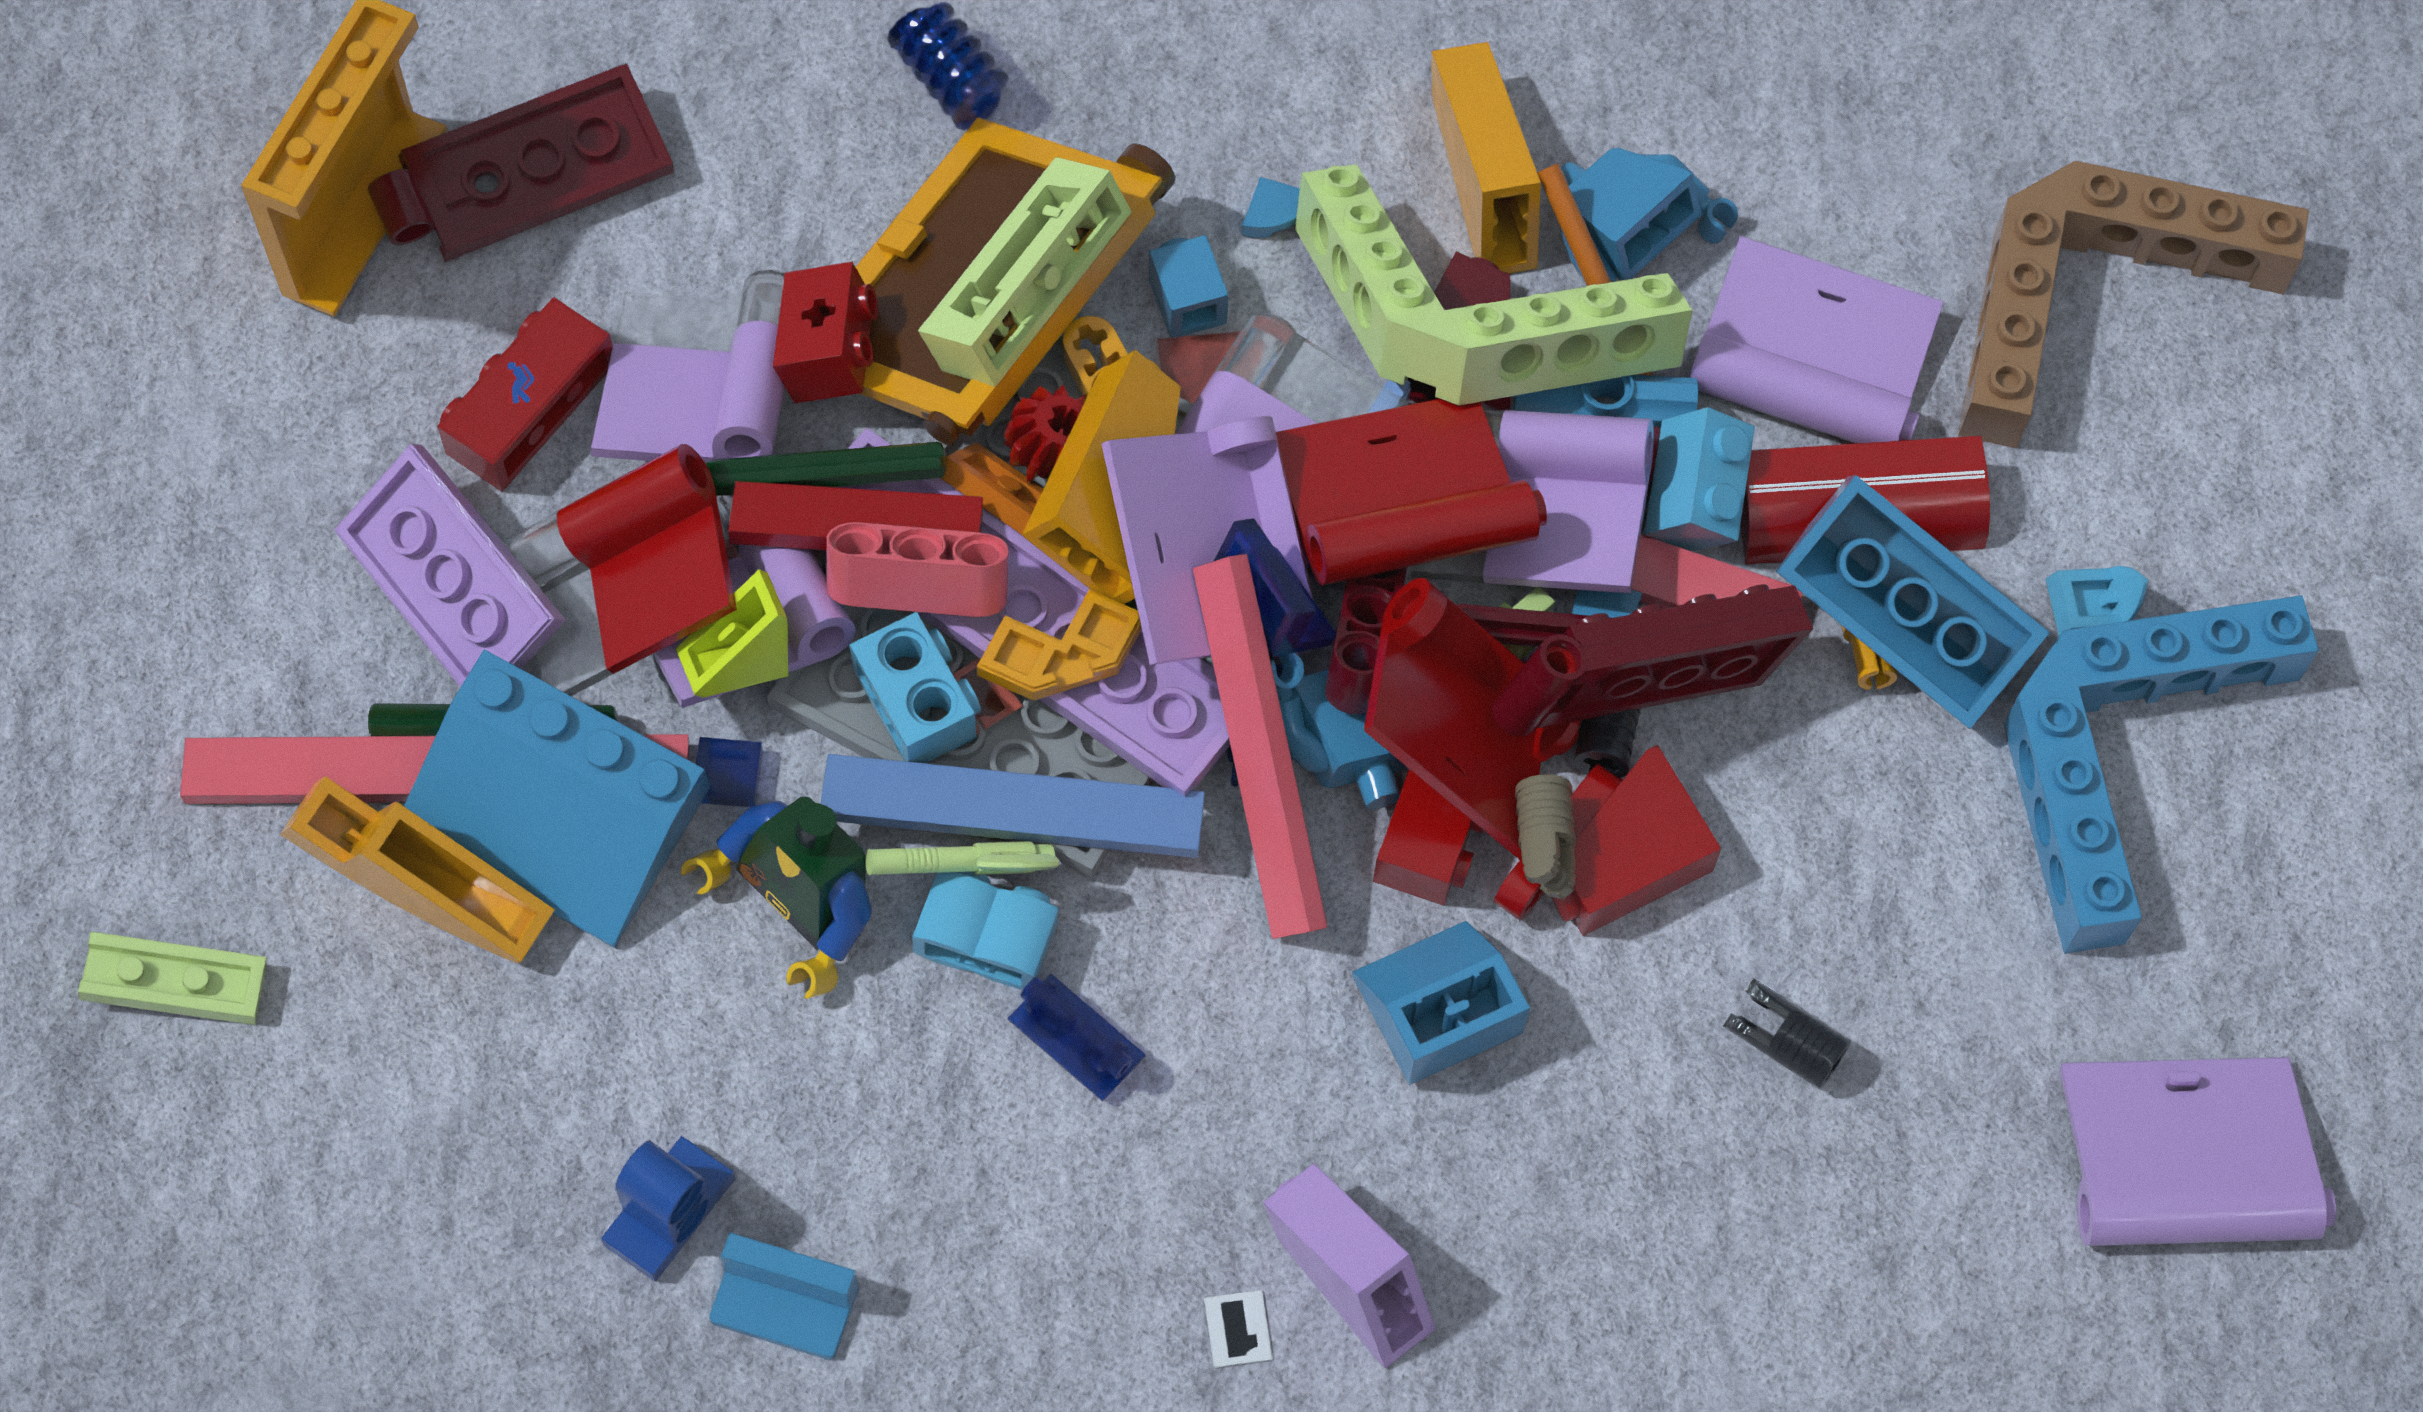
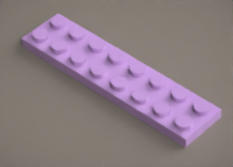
M866 427L848 449L889 446L891 444ZM941 478L835 486L837 488L964 495ZM983 508L981 533L995 535L1008 545L1007 603L1004 609L997 614L987 617L917 612L918 615L980 659L1005 615L1062 640L1089 588L1025 539L1020 533ZM1142 630L1118 675L1039 699L1165 788H1172L1184 797L1190 790H1194L1230 746L1214 667L1201 658L1150 665Z

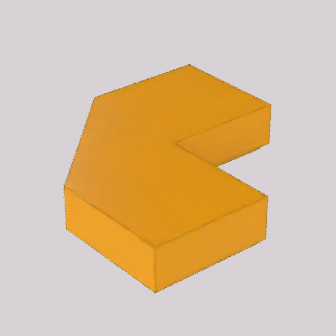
M1089 589L1062 640L1005 615L977 665V676L1035 701L1118 675L1142 630L1139 613L1131 607Z

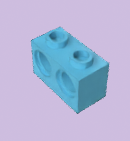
M917 612L849 644L853 671L904 761L927 763L977 738L975 714L981 712V707L976 694L965 678L959 681L955 680L947 666V663L952 661V656L943 636L937 628L927 631ZM900 657H912L919 661L915 667L909 670H897L890 666L895 659ZM929 707H940L948 712L943 719L938 721H926L918 716L920 712Z

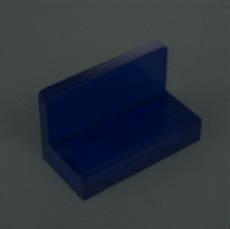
M1254 518L1234 521L1214 561L1229 556L1247 554L1267 648L1273 657L1331 645L1336 636L1335 631L1279 549L1272 545Z

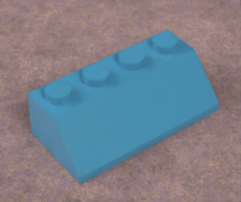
M1857 475L1846 478L1809 523L1776 570V573L1791 585H1795L1798 591L1968 729L1972 728L2050 633Z

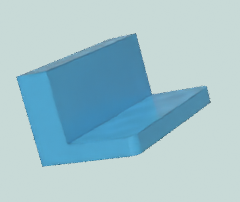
M729 1232L721 1254L725 1273L709 1315L712 1325L822 1359H834L859 1290L856 1271Z

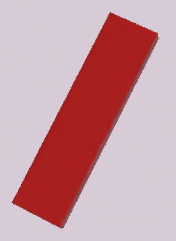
M735 481L728 529L729 543L827 550V535L830 530L837 525L849 522L981 533L983 497Z

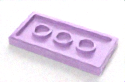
M411 443L334 529L460 687L484 649L522 669L566 621L423 445Z

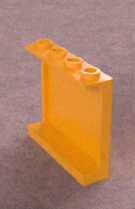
M381 0L355 1L241 184L282 296L333 317L336 316L386 233L367 191L369 184L385 173L403 169L398 158L402 149L447 131L446 125L413 112L400 67L399 59L419 28L416 15Z

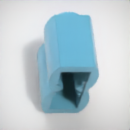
M974 872L936 873L912 936L913 952L928 960L951 968L974 972L991 981L1021 990L1034 991L1058 925L1059 908L1050 904V898L1046 894L1030 887L1017 886L1014 888V891L996 888L990 884V879L986 875H975Z

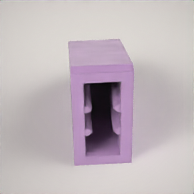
M1314 1163L1295 1178L1285 1181L1273 1195L1263 1201L1278 1241L1385 1369L1436 1329L1409 1253Z

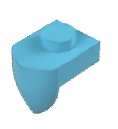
M2127 566L2056 571L2045 579L2058 636H2060L2063 630L2133 620L2144 603L2149 580L2139 571Z

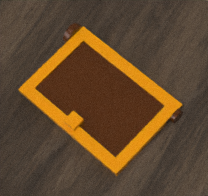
M978 117L856 265V269L864 283L873 286L878 301L877 319L871 320L869 336L873 349V362L870 367H866L863 393L860 394L926 419L924 421L925 429L932 437L945 445H953L961 433L972 436L981 424L990 426L1156 215L1153 205L1158 199L1166 195L1176 180L1171 166L1157 152L1141 144L1133 143L1128 145L1117 161L1113 162ZM1058 157L1110 170L1132 213L998 385L994 387L974 379L970 380L942 371L919 334V328L1054 158ZM1076 228L1080 242L1077 246L1070 245L1076 253L1094 229ZM1010 311L1002 320L1004 326L1009 327V333L1006 337L992 334L989 339L996 353L999 352L1018 328Z

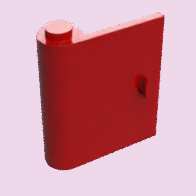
M1436 399L1276 432L1296 525L1312 571L1321 585L1534 541L1539 536L1540 526H1544L1547 522V510L1541 492L1538 489L1532 490L1526 480L1510 481L1481 402L1456 405L1442 399Z

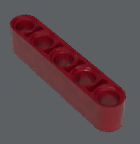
M1407 568L1346 580L1325 683V696L1329 703L1339 711L1347 714L1367 713L1384 612L1394 595L1404 586Z

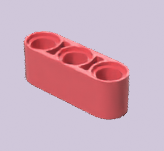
M862 522L844 523L834 527L827 535V594L832 600L840 604L854 607L970 617L991 616L1004 609L1007 603L1008 545L999 537L986 533Z

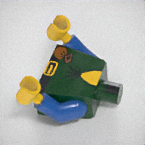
M801 796L790 805H786L781 801L755 805L745 811L716 840L718 846L716 850H707L685 861L681 867V875L685 876L701 866L707 874V883L697 891V894H705L726 883L731 874L730 862L738 863L736 870L816 950L820 949L816 957L796 962L789 967L786 974L787 984L791 986L802 983L810 977L811 986L804 998L809 999L831 992L837 985L838 973L834 965L835 961H843L869 922L872 914V907L866 890V855L863 849L837 824L836 815L833 810L826 805L815 803L810 797Z

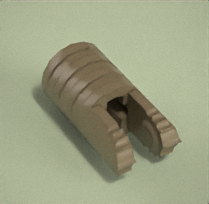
M1557 775L1531 776L1521 780L1515 788V798L1517 800L1516 813L1518 816L1517 828L1519 832L1518 842L1522 852L1524 876L1532 884H1541L1540 889L1548 897L1560 898L1564 901L1574 891L1573 888L1576 884V875L1574 874L1576 870L1574 852L1576 833L1574 832L1575 819L1573 816L1572 784L1568 779Z

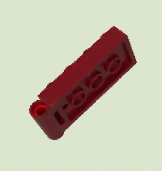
M1761 584L1747 588L1736 596L1717 599L1714 594H1705L1689 600L1684 605L1663 608L1662 604L1659 603L1649 604L1633 611L1630 615L1609 618L1606 613L1594 614L1580 620L1575 625H1570L1565 631L1566 635L1554 634L1543 641L1494 701L1492 708L1493 717L1497 725L1507 734L1515 737H1525L1532 734L1536 728L1761 686L1814 628L1795 585L1769 589L1768 585Z

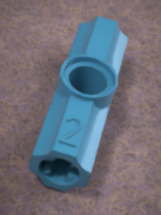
M1629 375L1515 395L1514 411L1652 419L1653 427L1660 428L1664 419L1697 410L1698 383L1697 378ZM1605 396L1612 398L1616 403L1606 405L1594 399Z

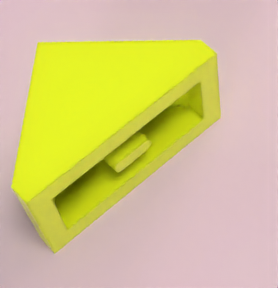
M759 569L734 592L736 611L690 634L676 648L694 695L705 698L788 676L787 616L767 572Z

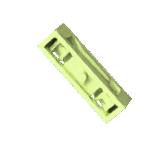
M1058 157L1054 158L919 328V334L942 371L970 380L974 379L990 386L996 387L1132 213L1110 170ZM1076 228L1094 229L1076 253L1070 246H1077L1080 242ZM1010 311L1018 328L999 352L996 353L989 339L992 334L1006 337L1009 333V327L1004 326L1002 320Z

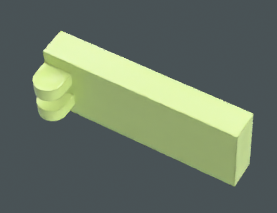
M90 932L88 955L83 978L80 980L78 989L79 1000L251 1025L256 1024L267 967L266 957Z

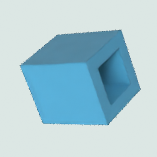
M1206 235L1193 239H1171L1163 243L1159 248L1149 251V283L1170 339L1227 324L1228 292Z

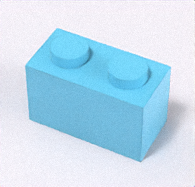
M1710 407L1662 420L1644 534L1692 552L1738 541L1755 426Z

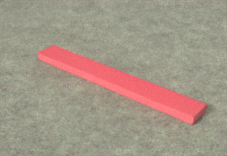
M688 734L643 735L690 761V739ZM436 736L185 738L180 796L184 804L301 803L313 784L326 776L365 803L406 802Z

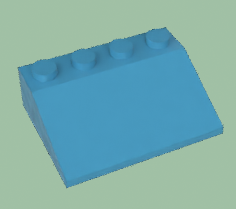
M484 649L452 700L404 807L554 908L553 915L615 948L708 793L711 784L704 768Z

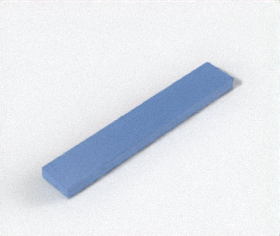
M828 754L820 804L832 809L836 815L837 822L1198 858L1205 791L1190 790L1184 797L1174 789L1165 787Z

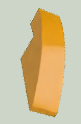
M326 776L313 784L279 834L319 861L399 908L466 942L517 964L523 960L555 910L397 801L378 812Z

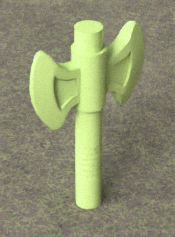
M1032 841L974 843L973 846L868 849L865 865L868 875L935 872H974L975 875L1033 873L1039 870H1049L1059 866V859L1055 857V850L1052 844H1034Z

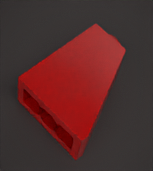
M1658 745L1646 750L1576 838L1574 847L1576 884L1573 888L1574 891L1564 901L1560 898L1551 897L1561 917L1567 922L1573 919L1583 936L1713 872L1721 847Z

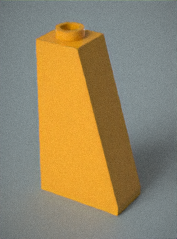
M1489 42L1431 51V96L1474 257L1485 258L1497 265L1501 271L1508 274L1538 269L1541 182Z
M1136 349L1099 371L1022 533L1025 539L1090 590L1122 604L1135 599L1101 443L1108 440L1175 434L1181 391L1180 385L1162 372L1157 364L1145 358Z

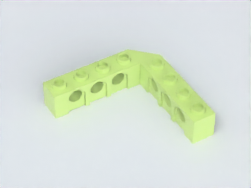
M1357 164L1332 166L1327 169L1301 173L1295 230L1380 377L1404 385L1409 377L1436 387L1435 397L1456 405H1464L1681 367L1693 310L1668 273L1646 275L1640 278L1593 284L1581 288L1534 294L1527 297L1444 310Z

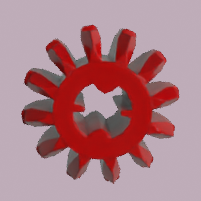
M1064 384L1055 390L1053 395L1039 386L1035 392L1031 393L1030 398L1022 397L1021 401L1014 406L1010 416L1011 421H1009L1004 432V445L1011 449L1009 454L1010 465L1026 466L1028 468L1026 471L1027 482L1036 477H1041L1046 482L1048 481L1087 399V394L1075 399L1069 397Z

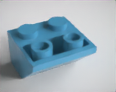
M1467 921L1352 972V977L1409 1085L1523 1034L1530 1007L1501 953Z

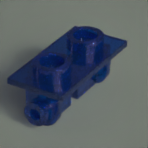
M1050 974L1043 982L1038 977L1033 978L1020 994V997L1025 1001L1008 1017L1009 1022L1102 1102L1146 1057L1145 1053L1053 974Z

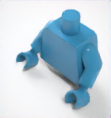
M1618 147L1609 149L1587 170L1573 162H1568L1561 167L1611 282L1617 278L1621 281L1632 279L1699 217L1698 231L1700 236L1713 244L1720 243L1726 235V229L1723 224L1728 228H1732L1738 219V209L1733 201L1726 198L1712 200L1708 196L1710 189L1672 154H1637ZM1560 227V233L1564 241L1566 250L1568 252L1569 258L1574 267L1576 268V270L1578 271V273L1580 274V276L1582 277V279L1584 280L1580 272V269L1576 263V260L1572 254V251L1568 245V242L1564 236V233Z
M1281 651L1280 660L1283 665V671L1278 678L1275 663L1273 660H1270L1291 758L1307 771L1314 772L1319 783L1325 788L1330 789L1357 782L1368 810L1381 809L1397 802L1401 791L1394 773L1403 770L1406 765L1364 732L1367 713L1347 714L1337 710L1329 703L1325 696L1328 670L1303 676L1304 664L1301 658L1293 652Z

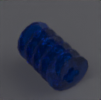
M942 2L931 7L914 9L900 18L889 30L887 37L889 46L898 51L901 61L911 67L915 78L925 84L928 94L938 100L941 110L952 117L955 127L960 130H968L978 117L987 119L999 105L1001 91L1008 82V73L1002 68L993 69L995 59L990 52L984 51L979 53L982 46L980 39L975 35L966 36L968 31L967 23L963 19H953L955 11L950 3Z

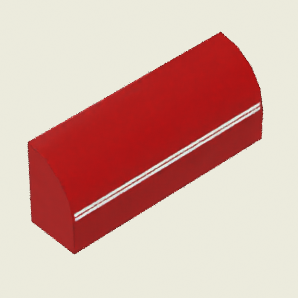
M1982 436L1751 450L1740 523L1746 565L1783 562L1809 523L1846 478L1857 475L1949 551L1985 549L1990 524V488Z

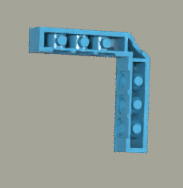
M2302 595L2063 630L2019 693L2003 726L2064 954L2125 945L2142 919L2086 713L2099 711L2103 704L2143 698L2146 704L2155 703L2163 695L2204 689L2205 695L2217 693L2220 687L2257 681H2263L2264 686L2300 681L2319 652Z

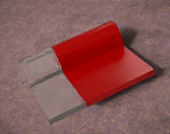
M680 444L502 540V543L566 619L560 628L539 649L538 656L542 681L570 696L737 610L713 479L704 460L687 444Z

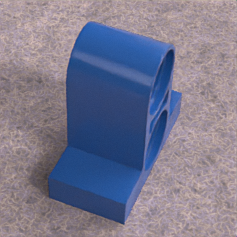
M682 1135L668 1153L650 1140L644 1142L630 1156L616 1180L615 1190L623 1211L601 1237L603 1246L656 1282L734 1182V1172Z

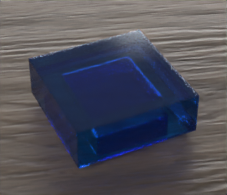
M707 737L699 738L696 765L704 768L711 784L708 793L702 801L703 804L750 808L756 805L763 757L762 742Z

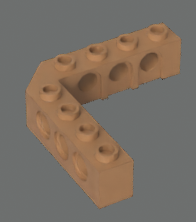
M2076 160L2010 196L2006 201L1994 232L1958 436H1982V441L2017 449L2032 414L2060 248L2087 253L2088 248L2132 257L2133 263L2145 265L2146 261L2189 269L2191 270V275L2203 277L2204 273L2246 281L2249 282L2250 288L2284 295L2302 261L2309 209Z

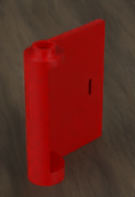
M1414 579L1404 585L1394 595L1384 612L1364 732L1520 860L1522 859V852L1518 842L1516 785L1523 779L1539 775L1542 762L1555 755H1562L1569 751L1580 735L1579 727L1581 720L1536 728L1532 734L1525 737H1515L1504 732L1494 720L1493 704L1525 663L1427 579Z

